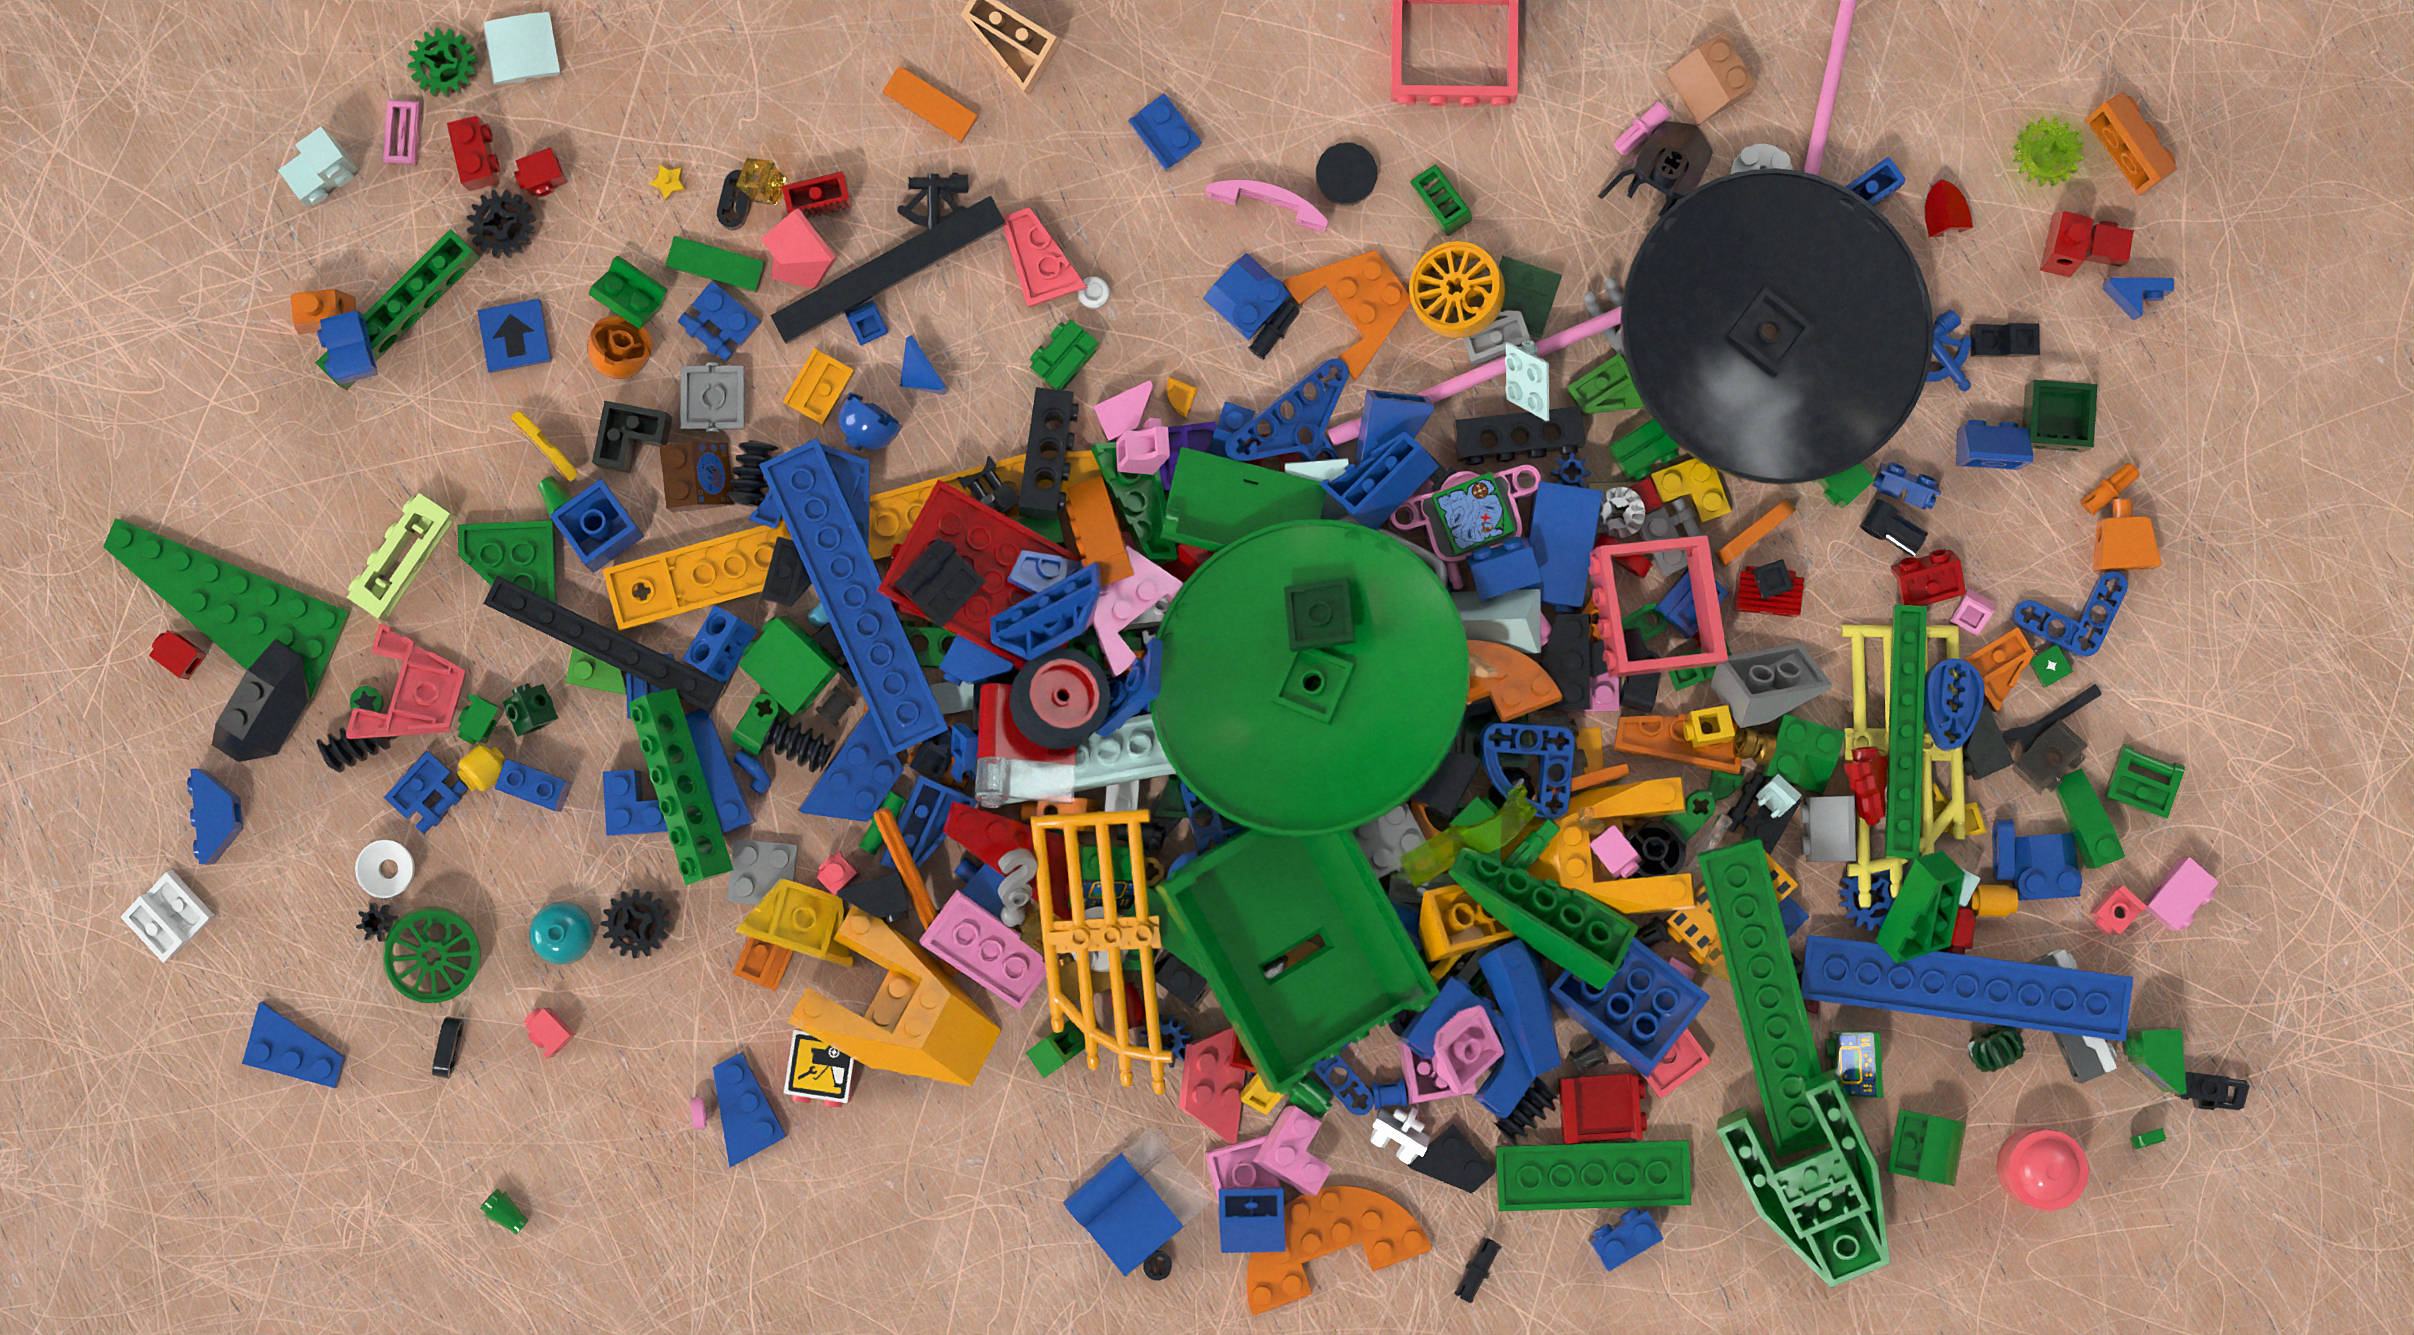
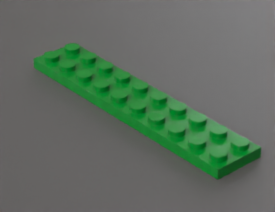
M1757 836L1697 853L1696 856L1775 1154L1777 1157L1830 1143L1805 1093L1806 1081L1821 1075L1822 1071L1761 838Z

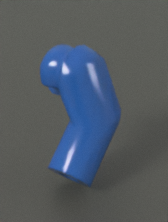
M745 750L738 751L734 757V763L755 777L750 783V788L760 795L764 794L767 787H771L772 782L766 769L759 760Z

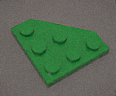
M553 520L458 524V556L482 576L489 585L492 586L496 577L500 576L557 604L555 523Z

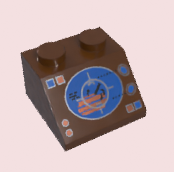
M686 442L660 446L666 508L674 513L735 505L732 500L727 498V492L733 491V487L729 485L732 476L728 443Z

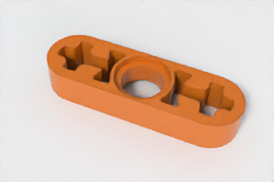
M1785 498L1715 553V555L1726 566L1795 512L1796 508L1788 498Z

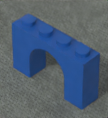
M1458 976L1454 978L1444 977L1436 986L1440 994L1432 999L1433 1004L1417 1012L1398 1040L1421 1058L1432 1059L1436 1054L1434 1043L1437 1031L1459 1011L1478 1005L1483 1007L1504 1050V1054L1496 1060L1492 1072L1473 1099L1497 1118H1507L1536 1077L1533 1078L1505 1017L1503 1018L1494 1010L1496 1008L1495 1004L1484 996L1478 998L1469 991L1471 986Z

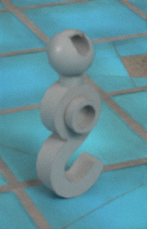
M1015 849L1005 854L998 862L1004 874L1009 873L1016 866L1022 865L1005 878L998 888V894L1004 903L1000 913L1001 920L1009 927L1017 924L1021 925L1026 917L1025 909L1022 906L1027 903L1032 895V887L1028 881L1034 877L1038 868L1037 862L1029 850Z

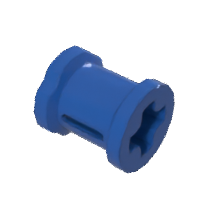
M1404 1078L1398 1079V1082L1378 1084L1377 1081L1372 1082L1375 1110H1379L1381 1106L1398 1104L1402 1107H1407Z

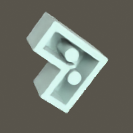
M320 126L295 144L301 154L278 170L298 199L306 206H310L311 204L317 205L328 197V192L336 186L341 187L349 183L354 177L353 174L358 171V168L339 142Z

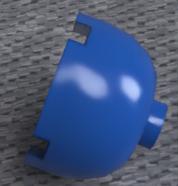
M849 392L838 414L840 429L847 435L844 441L858 451H861L863 447L877 450L888 446L897 437L903 426L898 424V420L873 402L871 404L868 402L864 404L861 402L864 397L857 393Z

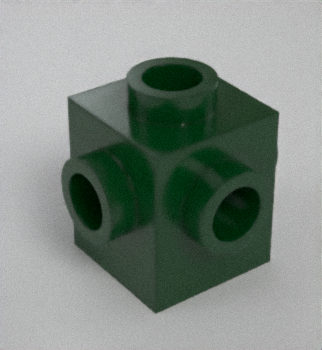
M530 683L521 685L513 689V695L503 701L506 715L511 721L517 737L541 730L559 719L553 707V701L547 693L544 684L532 688Z

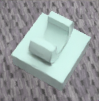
M1777 774L1760 789L1756 797L1759 799L1758 805L1761 807L1765 804L1772 811L1770 816L1776 818L1777 816H1782L1801 797V794Z

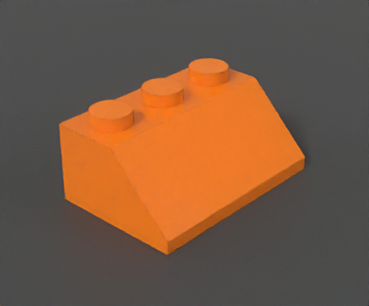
M2123 91L2101 104L2085 121L2139 196L2178 168L2175 165L2176 160L2171 151L2163 148L2157 140L2158 135L2155 128L2150 123H2145L2138 113L2139 107L2132 97H2127Z

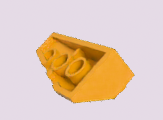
M1460 885L1445 886L1423 893L1418 933L1428 962L1456 956L1518 937L1487 912Z

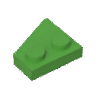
M1620 353L1566 388L1575 404L1581 406L1583 415L1646 408L1632 382L1626 362Z
M574 647L572 648L566 684L627 695V685H625L620 669Z

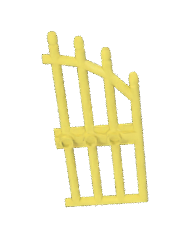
M1842 624L1841 637H1851L1854 714V728H1844V732H1846L1844 736L1845 760H1852L1851 750L1859 747L1877 746L1879 754L1888 755L1892 625ZM1926 625L1925 674L1928 671L1927 638H1946L1947 659H1960L1959 625ZM1864 637H1883L1886 729L1867 728ZM1954 669L1949 670V674L1954 676V680L1960 678ZM1953 684L1948 686V690L1953 691V695L1958 694V690L1953 688ZM1952 699L1949 700L1948 705L1952 707V711L1957 709V705L1952 704ZM1925 718L1923 721L1920 822L1921 857L1934 853L1935 841L1951 821L1954 823V840H1964L1966 834L1964 826L1963 745L1952 751L1940 750L1935 745L1928 731ZM1949 730L1944 732V736L1949 738V742L1955 740V737L1950 735ZM1931 761H1950L1952 800L1933 823ZM1856 807L1858 863L1848 864L1847 875L1848 877L1858 876L1860 907L1869 908L1872 901L1870 894L1871 874L1890 869V881L1892 882L1890 891L1892 898L1896 899L1902 887L1903 864L1910 860L1881 858L1870 861L1869 826L1864 819L1859 817Z

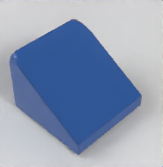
M869 300L845 312L860 346L889 333L874 300Z

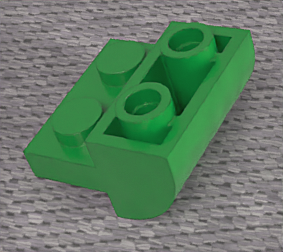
M1899 1109L1887 1172L1955 1186L1967 1123Z

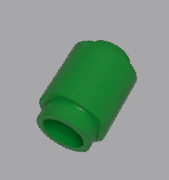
M1309 1075L1307 1077L1304 1076L1296 1081L1298 1085L1296 1088L1286 1093L1289 1096L1288 1100L1311 1117L1316 1115L1321 1119L1332 1106V1103L1328 1101L1332 1095Z

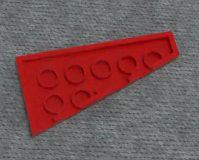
M952 801L943 833L977 856L997 873L1007 878L1022 866H1016L1007 874H1004L998 864L999 860L1012 850H1029L1035 858L1032 826ZM1045 830L1053 914L1062 920H1073L1072 908H1068L1069 876L1065 836ZM1078 841V844H1087V843ZM1035 874L1028 882L1032 887L1031 898L1039 903L1037 876Z

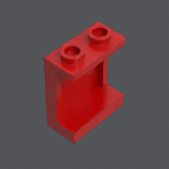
M1624 1073L1558 1078L1562 1142L1570 1144L1578 1143L1579 1141L1642 1139V1131H1647L1646 1112H1641L1640 1099H1645L1644 1081L1638 1080V1074Z

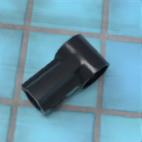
M1881 499L1874 501L1859 526L1872 537L1879 540L1885 539L1912 557L1921 548L1928 535V532L1900 516L1898 509Z

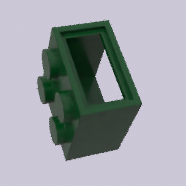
M2032 380L2026 384L2022 428H2028L2032 448L2086 452L2093 448L2098 384Z

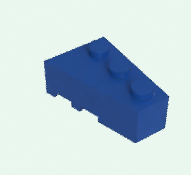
M1405 431L1371 451L1372 457L1356 466L1352 463L1345 467L1346 473L1331 482L1327 478L1319 483L1330 497L1361 526L1376 530L1439 467L1423 446Z
M920 775L917 776L897 821L898 828L917 869L946 838L947 835L943 833V829L952 801L974 807L979 802ZM886 846L880 863L898 871Z

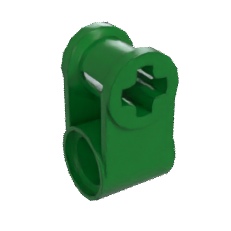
M770 694L756 696L734 729L730 740L759 756L764 750V738L775 717L779 714L780 719L782 716L783 707ZM771 701L770 707L773 709V713L763 716L764 709L761 708V704Z
M1695 790L1685 799L1687 813L1665 815L1659 822L1666 821L1672 824L1681 832L1687 842L1715 812L1716 801L1708 790ZM1695 799L1700 801L1707 799L1708 810L1706 812L1703 809L1696 811L1694 809L1696 805Z

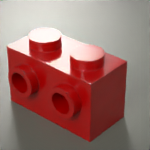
M478 116L448 122L447 127L461 184L468 191L499 184L497 172H500V166L496 154H492L490 142H493V136L489 124H485Z

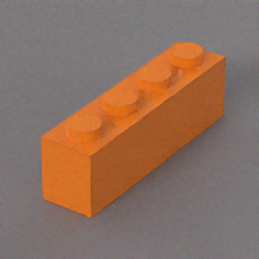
M1102 475L1066 488L1070 501H1067L1065 506L1072 520L1070 523L1074 535L1078 539L1076 540L1081 557L1085 558L1081 560L1083 567L1085 568L1095 562L1100 565L1101 587L1135 575L1116 512Z

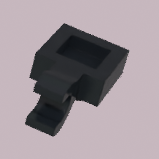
M949 726V730L932 737V742L928 740L923 741L909 765L910 768L937 783L953 757L951 753L947 752L952 739V728Z

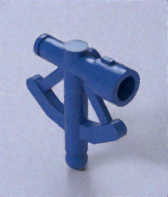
M1949 309L1944 314L1936 317L1937 320L1933 326L1932 353L1943 366V369L1937 372H1928L1926 382H1938L1950 376L1954 383L1958 384V388L1961 391H1967L1970 389L1971 383L1965 379L1966 376L1960 367L1967 359L1972 341L1969 337L1962 338L1961 341L1948 338L1946 334H1949L1961 324L1958 314ZM1942 343L1958 347L1954 359Z

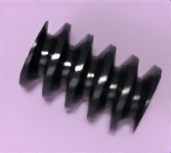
M749 440V442L739 443L738 448L746 454L736 455L735 460L743 466L733 468L732 472L740 477V479L730 480L729 485L737 489V491L727 492V498L744 506L758 508L757 500H764L766 496L760 491V488L769 487L767 481L763 479L764 475L759 464L772 459L773 457L769 455V451H778L779 447Z
M778 714L764 738L763 748L769 750L775 745L776 755L780 756L786 751V760L792 761L798 756V766L803 767L809 762L810 772L814 773L820 767V771H822L834 750L836 740L832 739L825 745V734L821 733L816 739H813V728L810 727L803 734L801 733V722H798L791 728V717L787 716L782 722H779Z
M343 727L339 729L340 739H337L332 733L328 734V745L321 739L316 740L325 763L328 767L339 773L345 770V764L350 767L355 766L357 763L356 757L363 762L368 759V752L373 756L379 754V746L384 750L391 747L390 736L349 739L346 738V730Z
M1539 1077L1534 1079L1532 1082L1534 1087L1529 1086L1524 1093L1525 1096H1522L1507 1118H1497L1495 1116L1497 1121L1494 1123L1495 1126L1516 1147L1519 1143L1515 1135L1519 1134L1525 1138L1528 1137L1525 1126L1528 1125L1536 1129L1538 1126L1534 1117L1537 1116L1546 1120L1544 1108L1555 1111L1556 1107L1553 1099L1555 1098L1560 1101Z

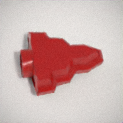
M1877 746L1854 748L1851 750L1852 760L1844 764L1845 772L1849 776L1851 790L1855 793L1859 817L1864 819L1868 826L1876 825L1885 816L1886 811L1885 788L1887 785L1886 769L1888 767V755L1879 754Z

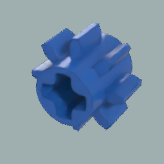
M1570 453L1568 460L1565 462L1563 459L1557 458L1556 463L1560 468L1559 470H1552L1550 475L1558 477L1559 481L1556 484L1575 486L1577 484L1578 487L1584 488L1586 485L1581 479L1582 477L1590 476L1591 472L1584 470L1585 458L1579 462L1574 460V454ZM1569 466H1572L1573 472H1578V475L1573 480H1569V476L1563 474Z

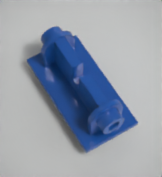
M1880 462V473L1883 475H1876L1872 485L1877 488V492L1896 499L1899 498L1902 489L1908 490L1904 502L1924 510L1926 507L1933 508L1936 502V497L1932 496L1933 493L1941 495L1940 485L1936 484V479L1921 473L1918 477L1907 473V468L1894 462H1890L1889 465Z

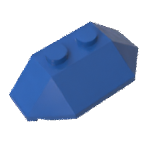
M1095 562L991 617V641L995 645L1030 661L1082 634L1094 619L1101 591L1100 565Z

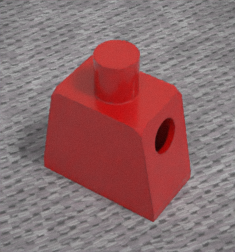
M2067 211L2054 212L2039 270L2070 278L2084 262L2094 218ZM2058 259H2067V263L2061 262Z

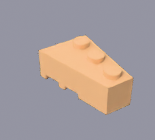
M969 0L961 16L1018 83L1020 88L1030 95L1062 41L998 0Z

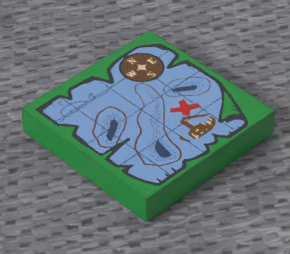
M1491 472L1431 495L1454 555L1515 532Z

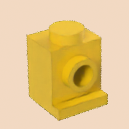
M1728 705L1691 711L1689 713L1687 722H1683V732L1686 741L1692 740L1693 748L1722 742L1728 743L1734 738L1735 732ZM1701 725H1707L1711 733L1703 734Z

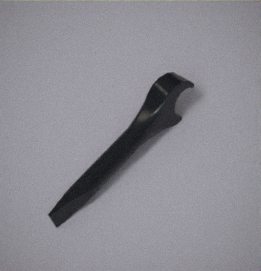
M2094 684L2040 720L2023 727L2011 728L2005 731L2002 735L2006 744L2011 739L2017 740L2021 744L2022 753H2026L2042 733L2101 696L2102 693L2097 685Z

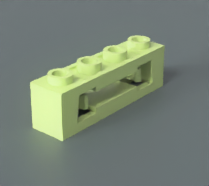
M418 493L416 497L412 496L403 507L404 515L400 521L393 523L385 534L387 540L380 550L377 548L371 553L367 560L369 566L363 575L356 576L349 586V591L351 592L347 598L383 621L388 619L457 518L421 493ZM414 529L418 533L423 534L424 538L422 540L418 538L390 578L389 581L392 584L390 585L385 580L379 579L381 575L386 576L414 535L411 532Z

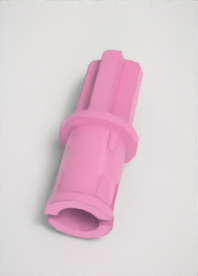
M1656 102L1640 119L1635 118L1632 121L1633 125L1614 142L1616 150L1623 156H1626L1645 138L1649 139L1652 136L1651 133L1671 116L1667 108L1662 103Z

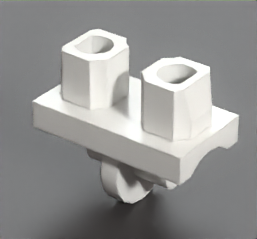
M1412 1107L1409 1113L1406 1114L1397 1108L1393 1115L1381 1108L1372 1126L1374 1129L1370 1142L1380 1148H1385L1391 1138L1401 1143L1396 1156L1403 1162L1410 1164L1418 1155L1423 1156L1431 1137L1421 1132L1425 1124L1415 1119L1419 1111L1418 1109Z

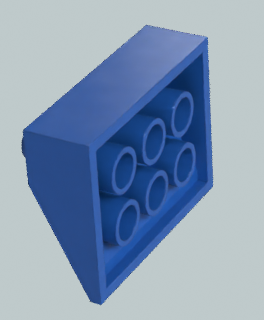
M1633 937L1617 973L1601 990L1567 969L1549 989L1550 1002L1647 1078L1668 1054L1711 997L1635 937Z

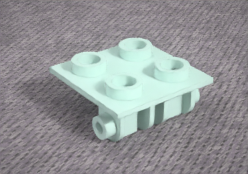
M1523 341L1521 347L1506 342L1505 390L1507 400L1548 421L1549 363L1537 357L1538 348L1533 341Z

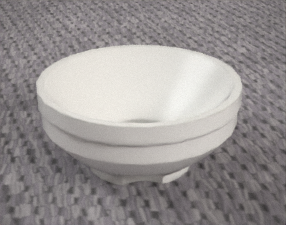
M391 840L375 841L366 846L359 854L355 866L356 878L360 886L368 894L380 898L394 897L406 890L413 880L415 873L413 857L400 843ZM389 859L395 861L398 865V873L391 879L385 878L381 873L382 864Z

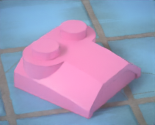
M1479 1005L1459 1011L1436 1033L1434 1049L1438 1058L1437 1074L1448 1082L1451 1090L1458 1094H1461L1504 1054V1050L1484 1008Z

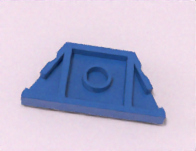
M869 709L864 713L804 799L798 811L804 814L868 822L904 769L896 754L889 755Z

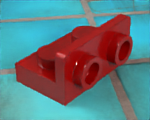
M1934 550L1928 556L1905 558L1899 564L1891 566V572L1897 578L1901 605L1925 606L1966 594L1961 560L1951 550Z

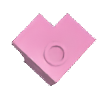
M1149 418L1138 431L1126 430L1117 440L1118 472L1153 475L1170 457L1168 427L1162 426L1161 419Z

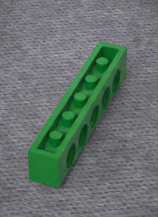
M450 229L363 315L375 361L398 341L481 258L453 230ZM327 350L315 363L328 375L325 367V360L329 359ZM331 378L338 386L345 390H348L356 382L339 384L334 378Z
M676 688L647 694L629 702L630 716L635 724L640 740V748L648 765L650 779L655 787L660 811L664 816L669 839L674 847L679 863V871L683 876L685 885L716 878L733 871L731 859Z

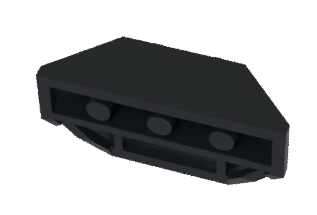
M275 639L246 671L215 723L212 746L237 762L277 755L310 702L304 670V657Z

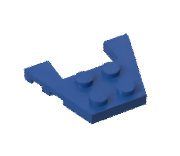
M821 444L869 550L870 461ZM771 490L758 508L750 515L749 520L778 530L782 515Z

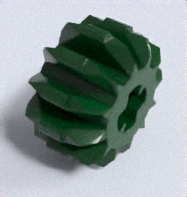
M2004 1025L1988 1027L1986 1030L1978 1032L1977 1036L1969 1040L1970 1043L1967 1046L1972 1062L1975 1063L1977 1069H1980L1981 1072H1995L2001 1068L2005 1069L2006 1066L2015 1064L2016 1060L2021 1059L2025 1051L2024 1041L2016 1028Z

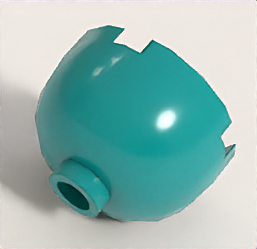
M553 902L543 907L534 916L529 928L530 943L535 953L544 961L555 965L572 964L582 959L591 949L594 938L593 932H595L594 923L589 913L581 906L569 902Z

